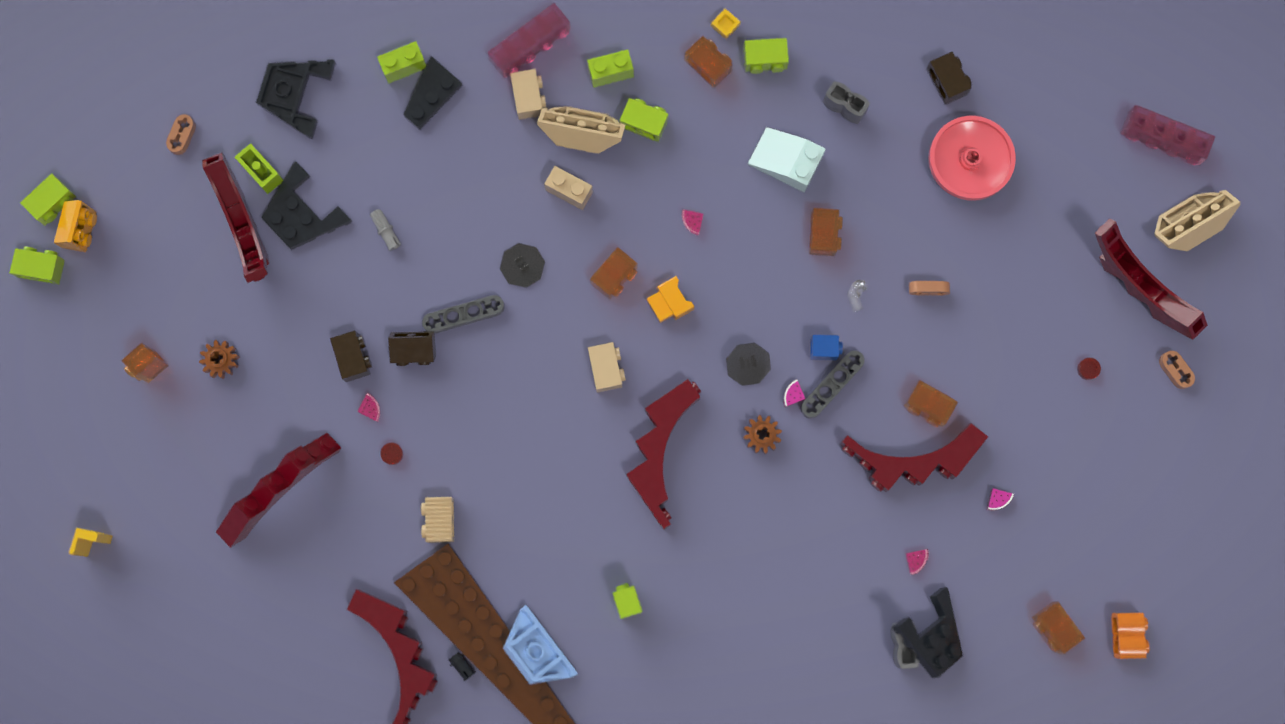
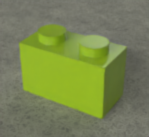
M787 38L745 40L743 48L745 72L758 74L771 70L777 73L787 69L789 63Z
M417 41L377 56L388 84L422 71L426 67Z
M628 49L587 60L593 88L634 78V68Z
M629 98L619 122L625 124L626 130L659 142L668 122L669 113H666V110L661 107L654 106L653 108L648 106L641 99L635 98L633 100Z
M251 143L235 156V159L267 194L283 182L281 176Z
M51 173L20 204L37 221L46 225L56 219L57 214L63 208L64 202L73 201L76 195L59 178Z
M24 246V249L15 248L9 273L17 278L59 285L65 260L59 257L57 252L45 250L44 253H41L32 247Z
M629 583L617 586V591L613 592L620 618L623 619L641 613L642 609L635 587H630Z

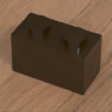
M953 51L929 62L926 69L945 105L968 95L972 88V82L969 76L964 74L961 60L959 57H955Z
M354 330L330 338L342 380L349 382L371 375L369 368H372V363L369 356H365L363 350L366 347L363 335L359 336Z
M434 331L391 332L388 338L390 363H396L397 366H406L409 363L429 365L435 360Z

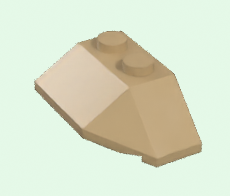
M567 106L551 109L542 108L537 121V125L557 146L597 154L621 142L625 129V124L619 123L608 114Z
M1226 190L1219 191V193L1209 192L1193 195L1159 216L1154 233L1155 237L1168 248L1189 251L1222 231L1240 206V201Z

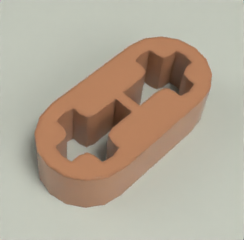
M184 114L178 116L168 135L166 146L175 155H181L186 152L195 132L196 124L190 116ZM187 122L189 124V127H184L183 129L181 127V124H185ZM179 141L181 143V146H177L175 148L173 146V143H177Z
M912 281L909 282V294L927 296L949 295L950 282Z
M1168 351L1161 355L1159 364L1177 388L1185 389L1194 384L1195 375L1178 352ZM1173 357L1175 361H1173V364L1168 365L1166 361H1168V358ZM1181 375H1187L1186 382H1180Z

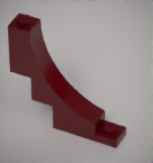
M688 379L645 408V412L655 425V428L635 442L647 460L626 474L663 530L671 525L669 520L672 519L665 508L661 510L659 507L668 501L663 478V460L666 445L671 432L682 415L700 400L699 393H701V390L695 382L691 383Z

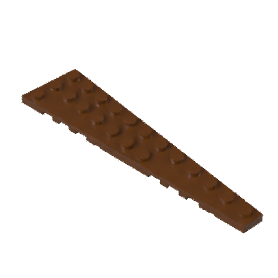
M450 544L442 547L394 582L532 724H575L547 682L529 684L505 652L503 647L511 631Z

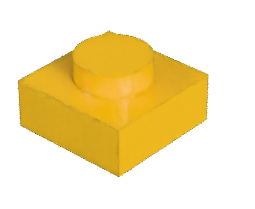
M724 9L713 20L711 27L727 39L740 26L741 22L727 9Z

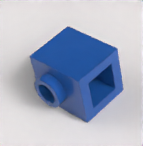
M812 335L810 360H837L839 355H842L843 342H839V335Z

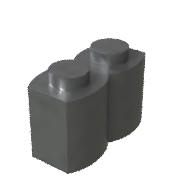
M840 82L832 83L823 100L827 108L841 113L846 120L855 124L860 123L870 105L864 96L852 93L846 85Z
M893 623L891 626V638L895 645L893 659L896 667L900 669L917 668L919 665V661L916 659L917 654L912 648L906 647L903 643L905 639L901 634L894 632L892 627L897 623Z

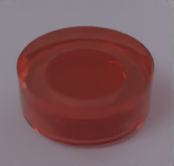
M1085 358L1078 364L1077 371L1081 378L1092 380L1100 374L1101 366L1096 359Z
M387 443L381 449V458L389 465H396L403 458V450L396 443Z

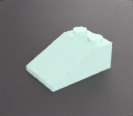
M766 127L748 165L805 192L826 149L807 139Z

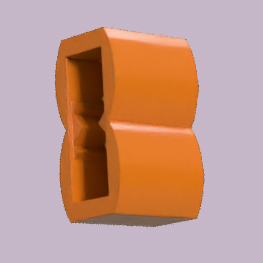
M1112 613L1114 658H1146L1150 646L1145 638V631L1148 630V620L1144 617V613Z

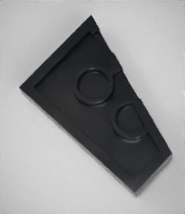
M431 56L403 114L404 117L421 130L463 86L462 82Z

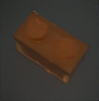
M704 36L685 52L684 60L713 88L732 72L733 64L730 57L725 53L721 54L717 50L716 44L711 39L707 40Z
M813 208L811 213L809 255L835 256L837 250H841L842 238L838 237V229H842L843 217L839 216L838 209Z
M617 247L590 278V284L609 300L613 296L617 297L624 289L622 285L627 280L631 281L638 273L636 270L638 268L637 262Z
M143 343L139 344L121 360L126 365L124 370L132 378L135 377L138 381L144 380L148 383L168 367V364L154 349Z
M920 380L914 386L904 406L908 408L907 411L917 417L921 415L927 418V423L938 428V426L943 427L946 425L958 401Z
M1058 601L1051 602L1032 616L1035 621L1033 623L1034 627L1040 634L1044 633L1048 639L1047 644L1054 653L1065 654L1085 639Z

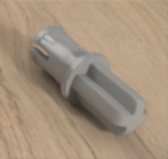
M377 209L373 211L370 216L379 230L378 235L382 236L389 251L400 247L402 244L393 231V225H389L382 210Z

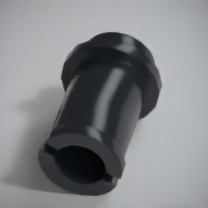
M457 652L449 659L450 666H453L463 680L466 681L476 672L464 659L465 655Z

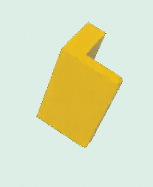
M76 528L69 554L88 557L93 541L110 544L113 536L93 530Z

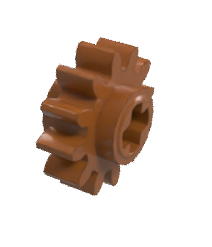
M215 340L213 347L206 344L208 351L200 352L205 359L200 360L199 363L206 365L202 371L205 373L210 372V377L215 378L218 374L220 378L224 379L225 372L233 375L231 368L239 367L234 362V360L240 358L237 354H233L236 348L234 346L229 347L227 341H223L221 345L219 341ZM219 356H222L223 359H221L220 363L218 364L216 360L219 359Z
M760 415L757 417V422L750 419L749 423L752 427H744V430L749 433V435L743 437L744 440H750L747 448L755 446V453L763 449L764 454H767L768 447L771 450H775L776 446L773 442H781V439L776 437V435L782 432L780 429L775 430L778 422L769 423L770 416L765 421H762ZM761 430H765L766 435H768L763 440L759 439V435H757V432H761Z

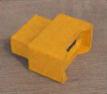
M677 276L657 286L658 292L647 298V302L660 323L672 316L676 321L694 310L693 303L686 301L679 290Z

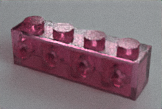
M553 3L488 51V58L505 79L507 76H511L510 73L518 72L519 67L523 64L531 63L538 53L547 51L558 38L563 39L566 37L569 30H571L570 21L557 5Z
M1134 105L1128 112L1120 133L1131 141L1143 142L1149 148L1163 150L1167 155L1183 158L1192 165H1200L1207 160L1216 137L1138 105Z

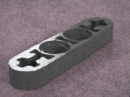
M488 296L429 313L424 316L422 326L426 331H434L436 334L498 316L504 311L505 305L499 296ZM492 301L500 303L497 306L498 310L494 311L493 308L486 309L487 314H484V309L481 306L482 303H485V307L491 306ZM472 306H477L480 309V313L476 317L468 315V310ZM449 313H458L459 320L456 323L448 322L447 316ZM443 315L446 326H443L442 322L436 323L434 329L427 326L430 323L429 319L433 318L434 321L441 320L439 316Z
M850 351L801 405V412L806 418L812 419L817 417L861 369L865 361L862 353ZM850 356L852 358L857 356L859 358L857 361L859 365L854 364L849 369L853 372L852 374H850L848 369L845 367L851 362V359L849 358ZM836 371L845 373L846 380L840 383L834 379ZM822 387L830 388L832 394L829 398L821 397L819 391ZM815 395L816 398L820 401L815 407V411L817 412L808 413L806 411L808 409L806 404L808 403L809 405H812L816 400L815 398H813V396Z

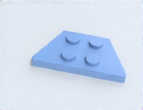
M527 605L522 607L503 649L529 684L573 678L577 675L576 670Z

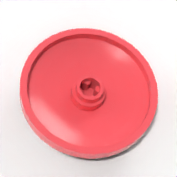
M963 116L948 122L936 134L929 150L930 170L938 185L950 195L963 200H982L993 196L1007 184L1015 168L1016 154L1009 135L997 123L980 116Z

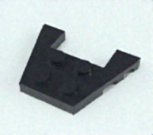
M330 59L322 62L314 60L305 63H268L257 97V105L303 135L313 139L318 123L317 119L299 115L298 111L309 76L331 80L336 65L335 60Z
M296 161L291 166L261 217L291 250L352 222L339 206L321 221L297 196L294 191L310 176Z
M947 587L940 588L930 596L939 618L919 635L911 617L903 618L892 627L896 634H901L905 639L903 643L906 647L912 648L917 654L916 659L932 678L940 677L963 657Z

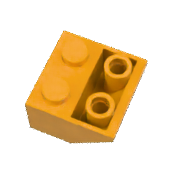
M80 200L64 202L54 243L61 248L86 252L87 247L92 242V227L97 222L96 211Z

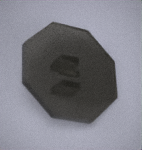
M518 243L504 251L500 271L508 284L527 288L541 279L545 261L536 247Z
M755 342L737 345L726 358L728 376L742 386L760 383L771 370L769 352Z

